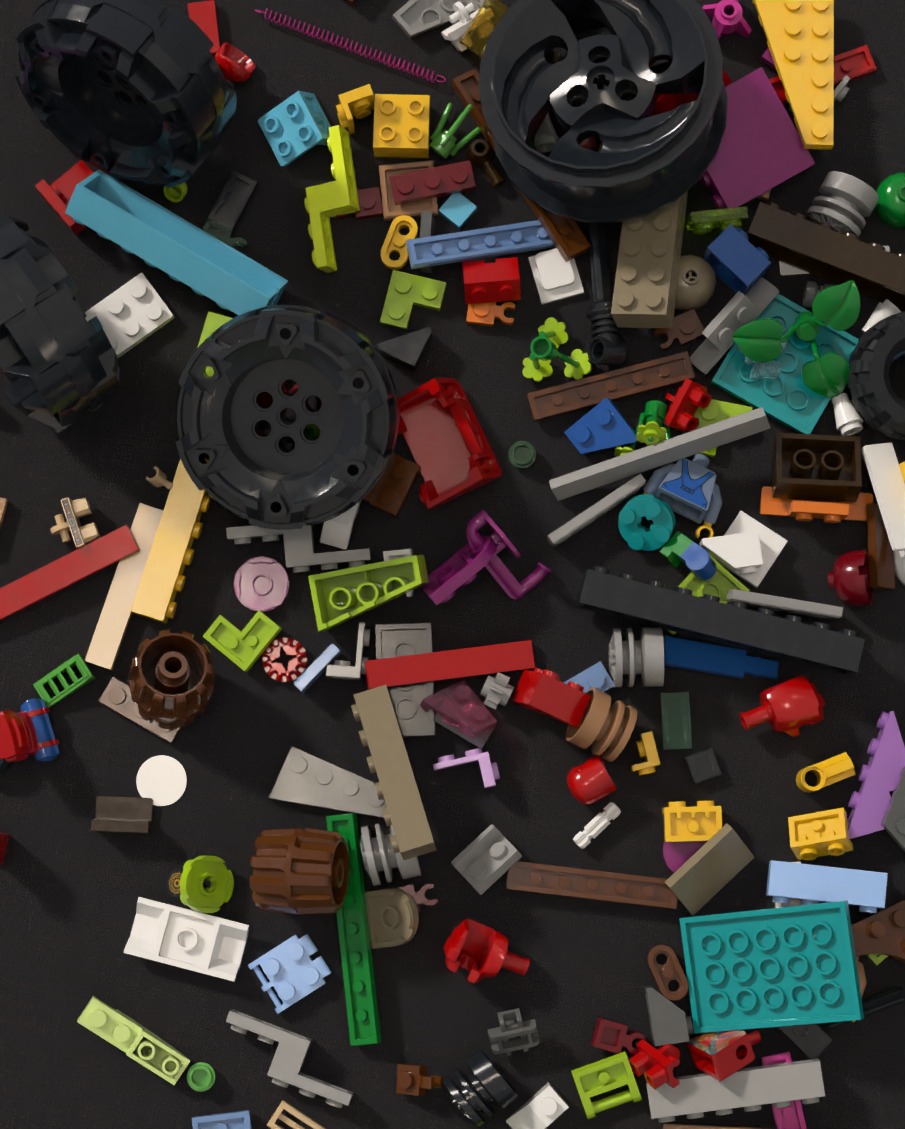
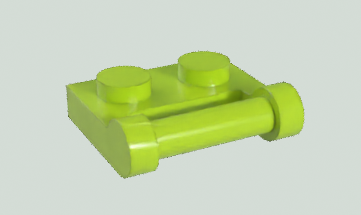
M626 1052L571 1070L588 1119L596 1117V1113L633 1100L635 1103L642 1100ZM628 1085V1090L591 1103L590 1097Z

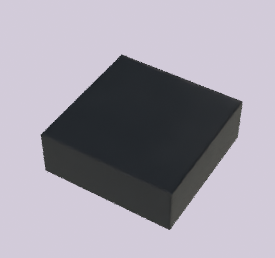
M712 748L685 757L694 784L722 775Z

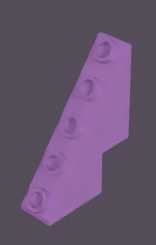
M882 711L877 722V727L880 728L877 739L872 738L868 747L867 754L871 755L868 765L863 764L858 776V780L861 781L858 792L854 791L851 795L848 807L852 809L847 819L849 839L884 829L881 823L885 812L890 808L891 796L889 792L897 789L902 776L900 775L901 770L905 767V746L894 711L888 713Z

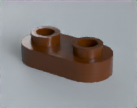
M666 945L652 947L647 955V963L661 994L669 1000L682 999L688 991V981L675 952ZM658 954H665L666 962L664 964L656 962ZM671 980L678 982V988L675 991H671L668 988V983Z

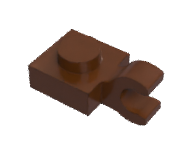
M397 1064L396 1093L423 1096L426 1095V1089L442 1088L443 1076L427 1075V1066Z

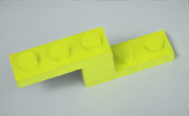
M340 125L328 127L330 137L327 138V145L333 156L331 172L336 181L307 187V197L304 199L305 208L310 216L308 232L314 244L312 260L318 269L326 273L337 271L330 218L340 214L360 211L349 132Z

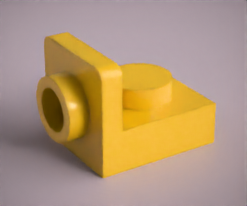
M652 731L640 734L641 740L636 741L640 758H646V762L630 766L631 771H638L639 776L656 772L655 766L660 765Z

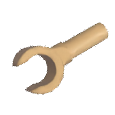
M156 466L153 468L157 472L153 478L146 476V480L154 487L164 486L167 489L173 487V484L167 480L166 474Z

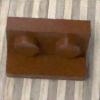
M393 452L389 465L382 477L364 497V500L369 505L398 517L421 470V466Z

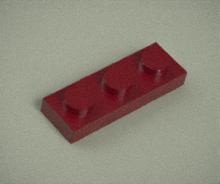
M470 160L389 176L395 206L476 189Z

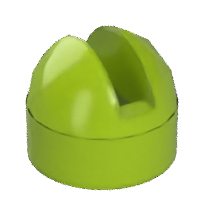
M185 182L169 188L164 186L163 189L166 198L172 202H180L186 196L188 190Z

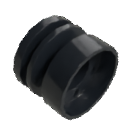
M479 1049L466 1060L467 1066L471 1071L468 1077L461 1070L456 1069L454 1073L461 1083L457 1085L449 1076L443 1080V1083L448 1090L449 1097L467 1119L476 1123L478 1127L482 1128L487 1124L480 1114L482 1110L491 1119L495 1117L494 1110L490 1105L492 1101L506 1108L519 1095L484 1051Z

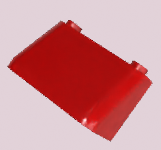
M434 378L399 398L400 422L398 434H403L416 463L421 466L420 472L425 482L420 484L419 497L428 509L436 508L501 476L502 472L497 458L462 386L456 379Z

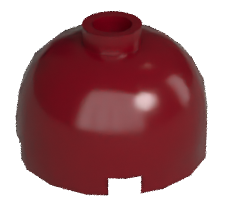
M854 550L844 553L834 563L833 572H828L829 589H835L837 597L843 603L851 606H869L873 602V589H870L867 550Z

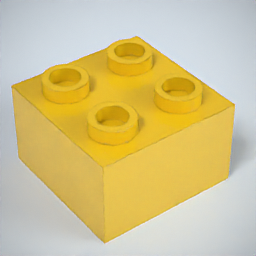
M375 94L374 157L429 158L430 95Z

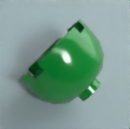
M899 172L888 176L879 184L876 190L879 196V200L875 205L876 216L883 224L893 229L905 228V173Z

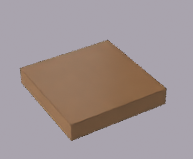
M433 160L379 166L384 221L394 220L401 215L421 218L422 212H432L434 216H438L437 197L395 206L389 176L433 168Z

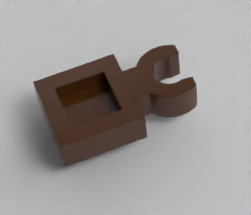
M692 309L674 317L672 328H659L653 333V336L656 338L664 335L667 338V342L659 347L661 351L670 348L675 340H677L681 347L704 336L702 334L704 328L695 310Z

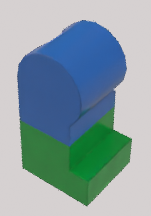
M679 531L660 550L662 556L671 566L677 568L682 563L690 569L698 580H708L716 573V563L710 558L709 553Z

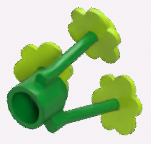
M550 317L545 320L544 325L538 328L539 337H536L531 343L530 349L532 353L529 358L527 357L523 360L524 368L522 373L525 378H533L534 381L540 382L543 377L552 375L551 359L556 357L565 362L564 374L566 377H574V379L580 380L583 375L590 373L592 365L589 362L588 353H583L580 349H575L571 353V357L557 351L560 344H565L568 341L569 336L565 331V323H558L555 318Z
M652 400L646 403L645 412L640 413L639 423L635 430L638 442L646 443L647 446L671 438L670 426L663 423L667 416V405L664 402ZM630 443L629 447L623 448L616 446L614 455L618 457L635 451L637 443Z

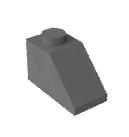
M644 987L653 1045L661 1046L688 1042V1034H693L691 1017H686L683 1010L652 987Z

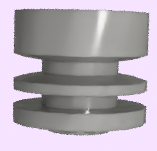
M831 171L828 172L819 189L821 196L814 198L813 206H810L805 216L810 222L816 224L818 222L826 223L832 226L836 232L841 234L847 232L859 237L861 234L860 230H863L866 224L863 217L871 215L879 200V196L864 181L843 172Z
M662 627L642 628L640 640H635L632 628H627L626 641H622L621 629L613 628L609 644V671L613 678L614 687H622L624 674H627L628 687L634 686L636 674H641L644 687L663 686L664 641Z
M379 823L375 824L377 837L373 838L368 826L361 827V853L365 870L369 874L373 886L381 885L379 871L385 872L388 883L392 882V869L397 867L403 879L421 876L418 856L403 861L401 853L394 852L390 836L395 835L392 825H390V834L385 835Z

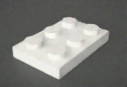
M142 272L85 312L87 316L85 319L87 321L94 317L98 318L118 358L175 318Z

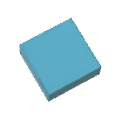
M455 193L441 206L438 213L460 230L475 213L477 206L461 193Z

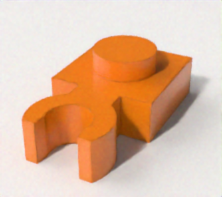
M496 302L468 304L466 324L494 327V319H499L505 325H512L514 318L505 317L504 312L506 310H515V304L511 302H506L501 306L496 305Z

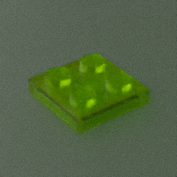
M747 206L691 212L686 218V229L694 230V234L710 233V229L721 227V231H724L730 224L736 229L748 218Z

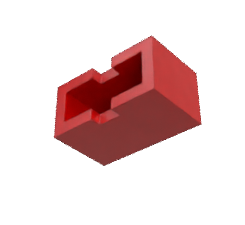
M517 257L495 259V263H485L484 260L462 261L466 304L521 300Z

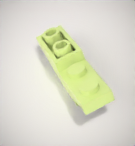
M94 996L77 1019L79 1024L124 1051L128 1057L173 1085L176 1084L190 1062V1059L147 1028Z

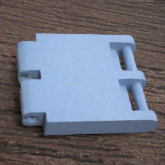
M295 934L248 964L249 969L255 971L263 984L262 990L268 992L276 1005L275 1011L277 1014L326 983L324 977L332 973L322 956L312 961L310 956L318 950L308 934L300 939ZM259 964H260V966L262 967L263 972L267 975V977H268V979L270 980V982H268V981L266 980V978L264 977L263 973L261 972L260 968L258 967ZM271 987L275 988L276 992L278 993V996L283 1001V1004L280 1003L279 999L277 998L276 994L274 993Z

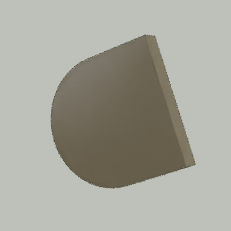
M399 888L365 892L371 948L393 947L409 942L414 937L419 922L418 909L412 897Z

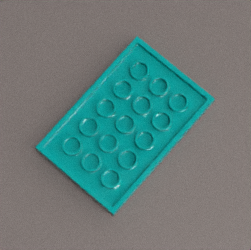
M848 900L679 918L694 1034L864 1019Z

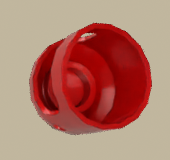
M593 755L582 765L572 768L567 775V785L571 794L579 803L584 805L596 803L617 790L606 771L600 755Z

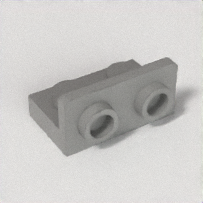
M491 824L451 863L475 890L482 895L522 855Z

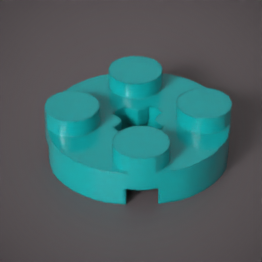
M641 494L631 498L620 511L618 519L619 531L624 540L628 542L630 548L644 551L656 550L670 539L675 527V516L671 507L664 500L661 502L659 499L654 498L655 496ZM643 516H646L647 520L653 521L650 529L640 524Z

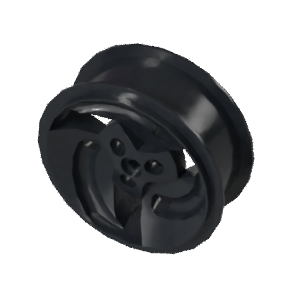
M518 0L506 11L491 32L481 58L478 91L484 119L492 133L496 155L509 180L530 201L558 216L589 223H617L647 216L675 202L694 186L706 172L718 153L726 130L728 98L722 77L723 57L715 28L702 6L695 0ZM607 27L612 34L594 35L579 41L575 37L578 33ZM560 47L568 51L566 58L560 62L550 64L545 60L547 53L553 48ZM658 60H668L671 62V66L663 73L656 74L650 70L652 64ZM658 94H699L696 101L681 104L671 111L651 116ZM627 96L635 97L630 101L623 100V98ZM578 102H584L580 107H573ZM552 107L553 114L558 123L567 133L555 143L549 157H546L533 148L537 131ZM595 137L603 142V147L599 152L583 148L580 144L586 138Z

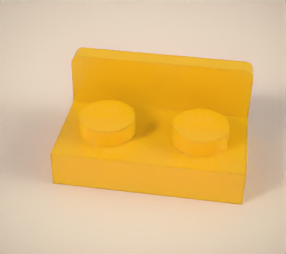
M370 84L338 95L340 104L336 105L337 116L341 127H347L350 135L355 133L353 117H356V119L364 118L371 114V110H374V95Z
M685 801L669 802V807L662 808L665 842L708 841L722 828L721 806H714V801H697V807H686Z
M844 807L788 817L790 848L798 860L810 861L825 855L839 856L853 850V844L848 835L847 813Z

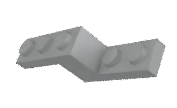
M254 525L226 528L227 539L234 540V545L251 543V538L262 537V542L279 541V535H283L286 568H293V573L310 571V566L321 565V570L338 569L337 563L349 562V568L366 565L365 561L371 560L369 548L315 553L312 525L291 530L269 529Z
M234 1009L229 1011L226 1022L232 1024L230 1029L242 1034H247L248 1030L257 1033V1039L273 1045L274 1041L279 1042L267 1074L273 1077L272 1083L288 1088L289 1084L300 1088L299 1093L311 1098H315V1095L318 1094L327 1098L325 1101L327 1104L337 1108H342L343 1104L346 1106L350 1104L354 1092L300 1072L312 1039Z

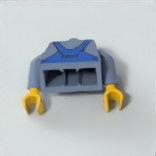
M695 454L692 461L682 458L676 464L669 463L655 470L643 488L645 491L643 494L655 496L654 498L659 499L661 502L664 500L671 507L672 511L699 524L704 520V524L696 529V538H699L700 531L704 528L709 531L707 538L713 537L714 533L711 526L716 523L722 506L720 488L715 483L716 474L707 469L710 460L703 454Z

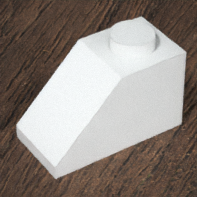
M758 531L703 538L699 542L700 546L714 559L732 572L740 571V575L756 573V568H760L763 565Z
M548 1082L505 1121L512 1129H545L569 1107Z

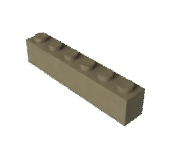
M383 685L354 694L356 704L351 705L355 721L361 720L364 730L359 731L363 748L369 746L371 756L366 757L371 774L377 772L379 782L374 783L378 799H385L387 808L383 809L382 813L386 825L393 826L395 835L390 836L394 852H400L404 861L436 851L437 849L387 686Z

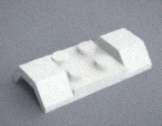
M138 897L136 916L124 953L235 981L243 958L249 925Z

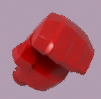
M800 675L764 690L759 695L761 706L739 714L741 724L745 730L768 721L774 731L785 732L792 737H796L799 735V728L806 724L814 725L824 719L823 707L825 702L815 685L805 675Z
M465 919L457 926L444 945L447 968L455 973L458 971V968L467 969L469 972L467 982L471 984H476L483 978L495 977L501 967L524 976L528 970L530 960L507 951L508 938L505 935L471 919Z

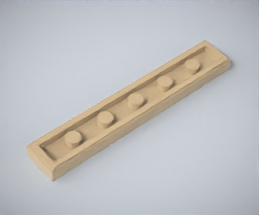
M142 503L139 504L130 530L140 551L119 561L84 661L113 670L133 613L131 612L133 602L163 510Z

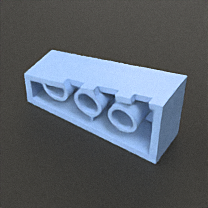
M771 860L769 861L766 896H773L772 902L790 904V899L802 900L801 905L848 900V905L859 907V912L877 913V909L885 908L888 873Z

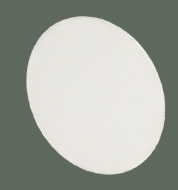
M165 755L154 756L141 765L136 777V785L141 797L152 798L153 805L167 806L176 802L183 795L187 784V776L183 766L176 759Z

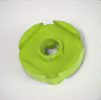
M201 855L193 860L186 861L180 878L181 902L200 913H214L220 910L219 907L231 898L234 887L233 874L231 870H227L224 864L226 862L217 856ZM207 877V881L211 882V886L204 890L203 882Z

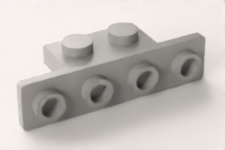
M761 277L745 295L738 291L703 330L702 334L706 339L689 357L691 364L703 374H707L735 343L732 338L733 333L742 326L753 322L776 297L779 290Z

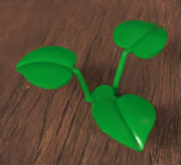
M850 280L822 290L813 300V313L804 311L798 314L795 319V325L790 326V330L785 336H783V325L773 319L755 320L733 333V341L748 358L755 362L764 363L777 358L782 351L781 343L787 342L792 334L796 332L799 339L810 342L815 360L805 363L802 367L804 383L811 391L825 397L838 396L842 394L848 382L849 364L843 356L837 353H827L820 358L815 337L818 334V325L826 327L829 324L834 330L843 331L856 322L860 312L858 288L856 283Z

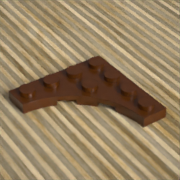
M905 899L851 924L856 957L880 954L892 956V958L905 963Z

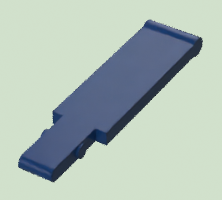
M663 636L664 665L743 679L744 674L753 675V677L778 679V661L746 656L747 650Z

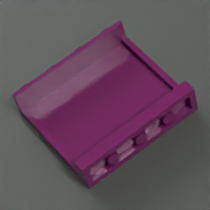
M762 67L725 87L728 98L726 130L715 159L700 179L705 187L709 186L714 195L712 197L714 206L718 211H722L724 215L815 164L808 149H804L797 129Z

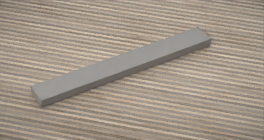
M761 407L551 479L549 481L550 487L557 500L560 501L770 429V424L764 408Z

